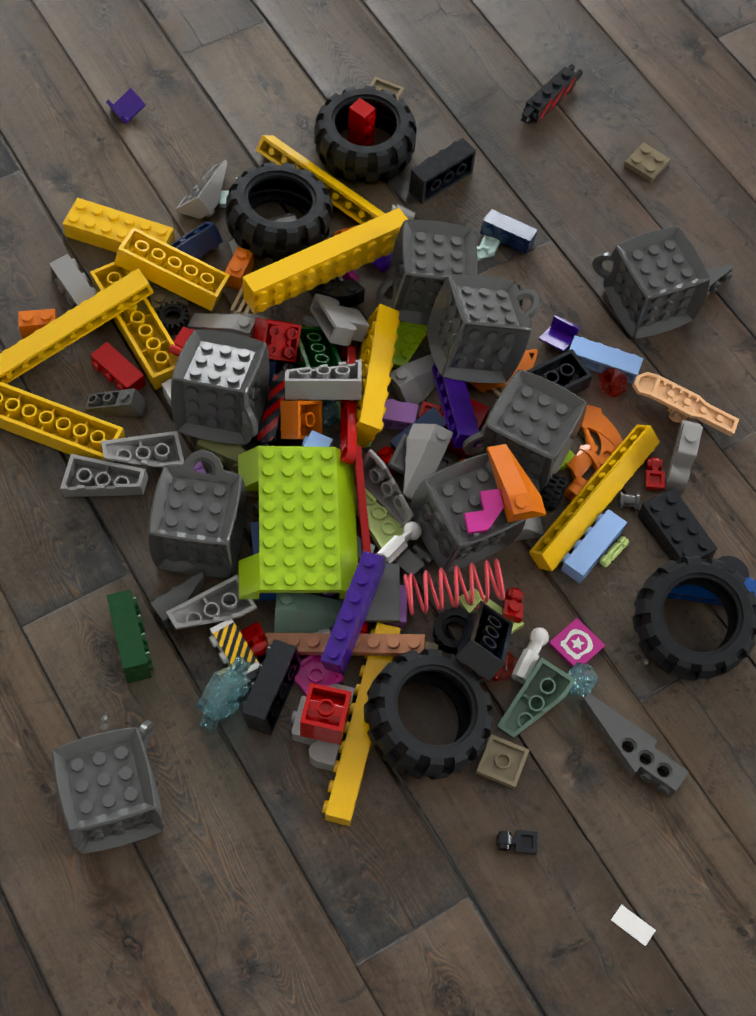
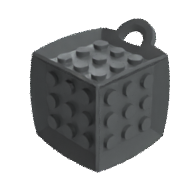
M405 220L395 241L389 278L383 281L377 290V302L400 311V321L428 325L434 302L446 278L449 275L455 274L477 275L478 254L474 230L466 226L442 221ZM393 285V298L387 299L385 292Z
M678 226L646 232L617 244L612 253L601 252L597 254L592 263L594 271L604 278L603 287L615 314L634 339L660 334L694 320L705 301L709 289V273L696 248ZM604 261H613L611 272L606 271L602 267Z
M470 274L449 275L436 297L427 326L431 354L441 376L474 383L508 382L517 369L527 348L532 333L531 318L536 315L541 307V298L538 293L532 289L519 290L515 282L501 278ZM525 298L531 301L530 308L522 312L519 301Z
M194 330L180 352L172 375L171 408L176 430L200 439L228 444L247 445L252 437L257 436L258 425L264 411L269 387L270 368L267 344L257 339L229 332Z
M518 370L497 399L481 432L468 437L463 442V450L467 455L478 456L486 454L487 447L506 444L537 491L543 493L552 475L557 474L582 425L586 412V402L550 380L524 370ZM484 439L481 447H473L476 441Z
M206 450L195 451L186 458L184 464H168L162 469L153 497L148 529L149 552L154 564L158 568L188 575H197L202 572L204 577L230 578L233 575L243 535L246 489L242 476L223 470L221 460L214 453ZM200 461L209 463L212 467V474L193 471L195 464Z
M488 453L460 461L427 477L420 483L412 497L410 508L414 514L413 520L421 526L422 533L420 536L439 568L442 567L445 573L454 571L455 565L463 568L469 566L470 562L474 564L502 550L520 535L525 526L526 519L507 522L503 508L487 532L467 534L464 513L483 511L479 496L480 491L498 489Z
M147 720L139 729L137 727H130L98 733L69 742L52 750L56 790L70 841L77 851L84 854L133 843L163 831L165 824L160 798L146 754L147 746L155 730V723Z

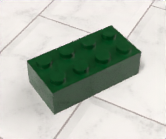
M301 326L296 358L298 368L311 367L316 369L324 364H327L328 367L338 366L341 359L336 346L329 342L321 327Z
M130 589L106 595L127 683L152 678L150 671L154 670L137 596H132Z

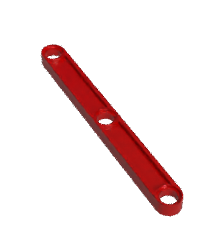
M352 345L344 346L341 352V362L354 364L356 360V347ZM341 400V462L352 465L357 454L356 400Z

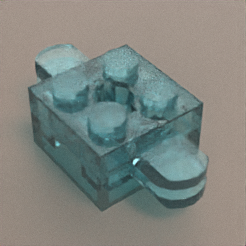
M241 656L233 662L232 666L214 672L195 708L204 713L199 725L201 727L206 726L208 732L215 729L221 718H226L227 715L234 714L240 705L238 703L240 698L244 697L249 690L248 684L251 679L245 675L251 663L248 661L244 662V658Z

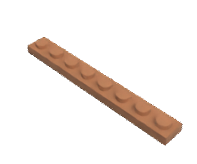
M265 633L267 638L265 640L268 646H271L274 639L297 646L299 655H323L331 633ZM359 634L351 656H398L411 650L420 653L425 648L426 636L425 634Z

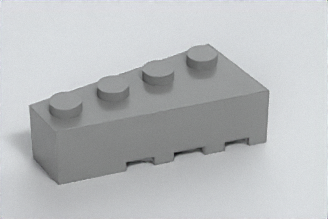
M66 254L49 263L50 280L53 283H57L61 294L65 292L67 301L71 306H78L83 301L96 295L97 291L94 287H90L87 276L79 271L76 260L74 258L71 259Z
M362 359L355 360L354 364L339 362L338 366L328 367L327 364H324L316 369L303 367L285 370V400L353 401L361 400Z
M71 454L60 490L64 497L144 495L149 477L146 469Z

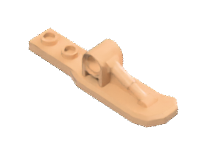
M645 372L637 375L632 387L636 393L667 406L670 412L669 418L672 421L681 423L682 419L686 420L689 417L697 419L730 437L735 433L739 419L710 405L701 396L654 373Z

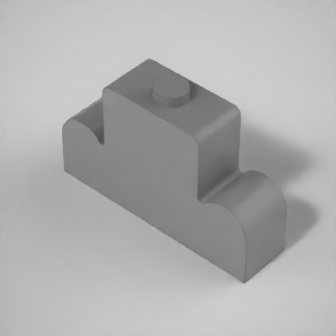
M315 293L310 311L329 342L343 346H349L352 340L363 342L369 324L361 312L357 309L339 306L340 302L337 299Z
M682 419L678 427L664 490L669 491L675 488L678 494H683L689 480L691 467L697 456L703 430L701 424Z
M340 684L328 686L351 691V703L353 702L355 688ZM302 696L298 710L293 711L291 723H293L291 730L292 740L311 745L309 748L310 763L314 767L333 772L340 745L300 736V720L306 696Z

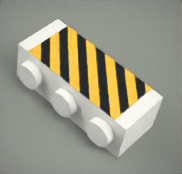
M233 619L225 620L210 628L211 636L209 640L214 648L218 647L220 651L219 657L223 664L227 663L230 667L228 671L234 681L237 680L242 685L258 676L257 670L260 664Z

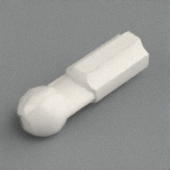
M412 521L406 523L403 528V534L401 536L395 535L377 555H381L385 563L392 564L407 549V542L409 540H416L420 537L422 533L421 526Z
M538 627L530 632V642L527 648L523 650L512 672V679L521 684H525L538 661V654L542 646H545L549 641V634L544 628Z

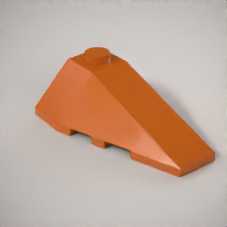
M503 444L487 447L496 484L501 492L507 522L545 516L546 511L540 493L508 446Z

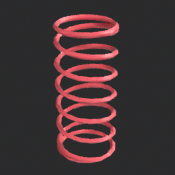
M496 557L494 559L497 585L489 561L487 559L484 561L486 597L482 591L475 565L470 562V599L458 565H455V601L446 573L440 567V604L430 573L427 570L423 574L424 603L414 574L411 572L409 576L404 574L410 615L412 617L414 615L412 582L423 613L426 614L428 612L427 579L439 611H442L444 607L443 580L450 602L455 609L459 605L458 578L465 599L470 606L474 603V578L483 602L487 603L489 601V576L497 598L501 601L504 600L505 590L499 560Z

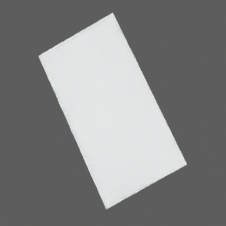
M622 904L611 919V921L644 946L647 945L656 931Z

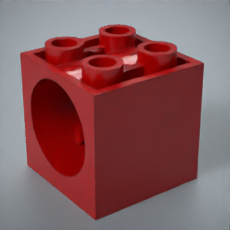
M256 317L253 339L267 344L269 359L296 362L301 325Z
M310 683L300 720V736L341 745L351 705V691Z

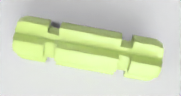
M621 536L606 551V554L600 558L599 563L603 567H607L628 546L629 540L625 536Z

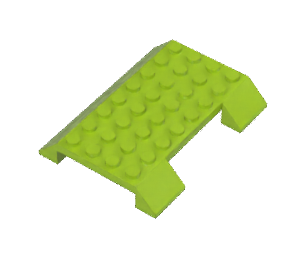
M257 446L239 454L238 474L243 478L246 491H258L259 553L239 560V599H259L260 593H339V599H345L358 566L354 463L349 465L341 462V449L337 447Z

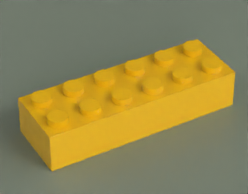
M80 198L76 199L62 223L66 237L116 253L133 227L168 245L175 242L174 228Z
M134 227L119 246L114 262L131 272L139 268L147 280L210 311L214 309L230 277L229 274Z

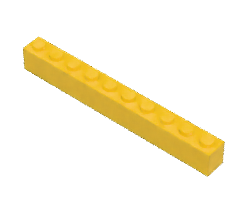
M262 135L256 148L257 152L276 165H284L285 162L296 165V168L299 170L305 168L312 172L316 177V181L321 180L327 188L332 204L358 223L363 224L385 214L275 136Z
M139 268L130 272L122 279L115 281L106 289L99 291L88 300L83 301L72 310H68L65 314L52 320L49 324L36 330L25 339H21L12 347L0 353V382L8 384L153 294L154 292Z
M637 424L532 547L529 554L539 569L553 571L600 513H602L626 482L634 475L636 470L644 463L646 458L654 451L660 441L651 425Z
M377 622L376 629H371L370 634H400L401 628ZM364 656L367 662L366 666H361L359 677H362L361 684L357 683L355 688L356 703L352 702L349 714L352 717L351 721L346 723L344 731L347 734L346 740L342 741L338 753L342 754L340 761L336 760L334 765L335 780H330L328 792L331 793L329 801L325 800L322 812L325 813L326 821L350 826L371 747V741L367 734L370 726L369 723L364 721V705L368 701L367 692L373 680L389 662L393 661L394 656Z

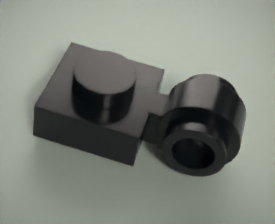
M516 830L515 837H513L509 831H499L496 836V846H498L500 851H510L514 845L515 853L536 855L538 832Z

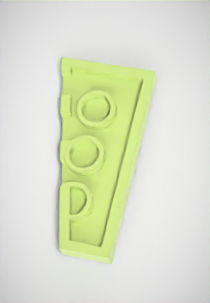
M355 485V508H356V515H357V517L359 518V516H358V506H357L356 485ZM365 488L369 535L378 549L381 550L395 535L401 536L403 534V527Z

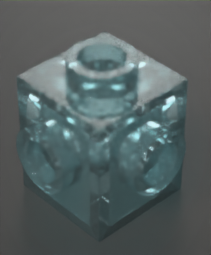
M322 400V427L324 429L340 421L339 408L335 400Z
M579 662L567 673L576 679V682L569 691L573 695L586 697L600 681L592 666Z

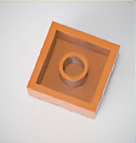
M322 400L280 401L281 439H304L305 436L310 435L312 430L322 434Z

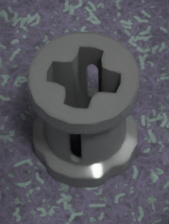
M619 492L618 508L632 507L634 510H638L640 502L639 493L634 495Z

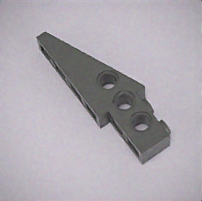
M588 693L581 707L630 778H633L637 772L642 780L648 783L651 782L662 794L672 797L689 771L656 749L654 746L658 741L657 739ZM622 746L629 747L631 752H625ZM640 758L646 759L648 765L642 764ZM657 770L663 771L666 777H661Z

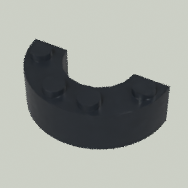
M353 278L341 282L330 280L308 291L313 298L315 293L337 299L340 302L339 306L348 308L363 303L365 289Z

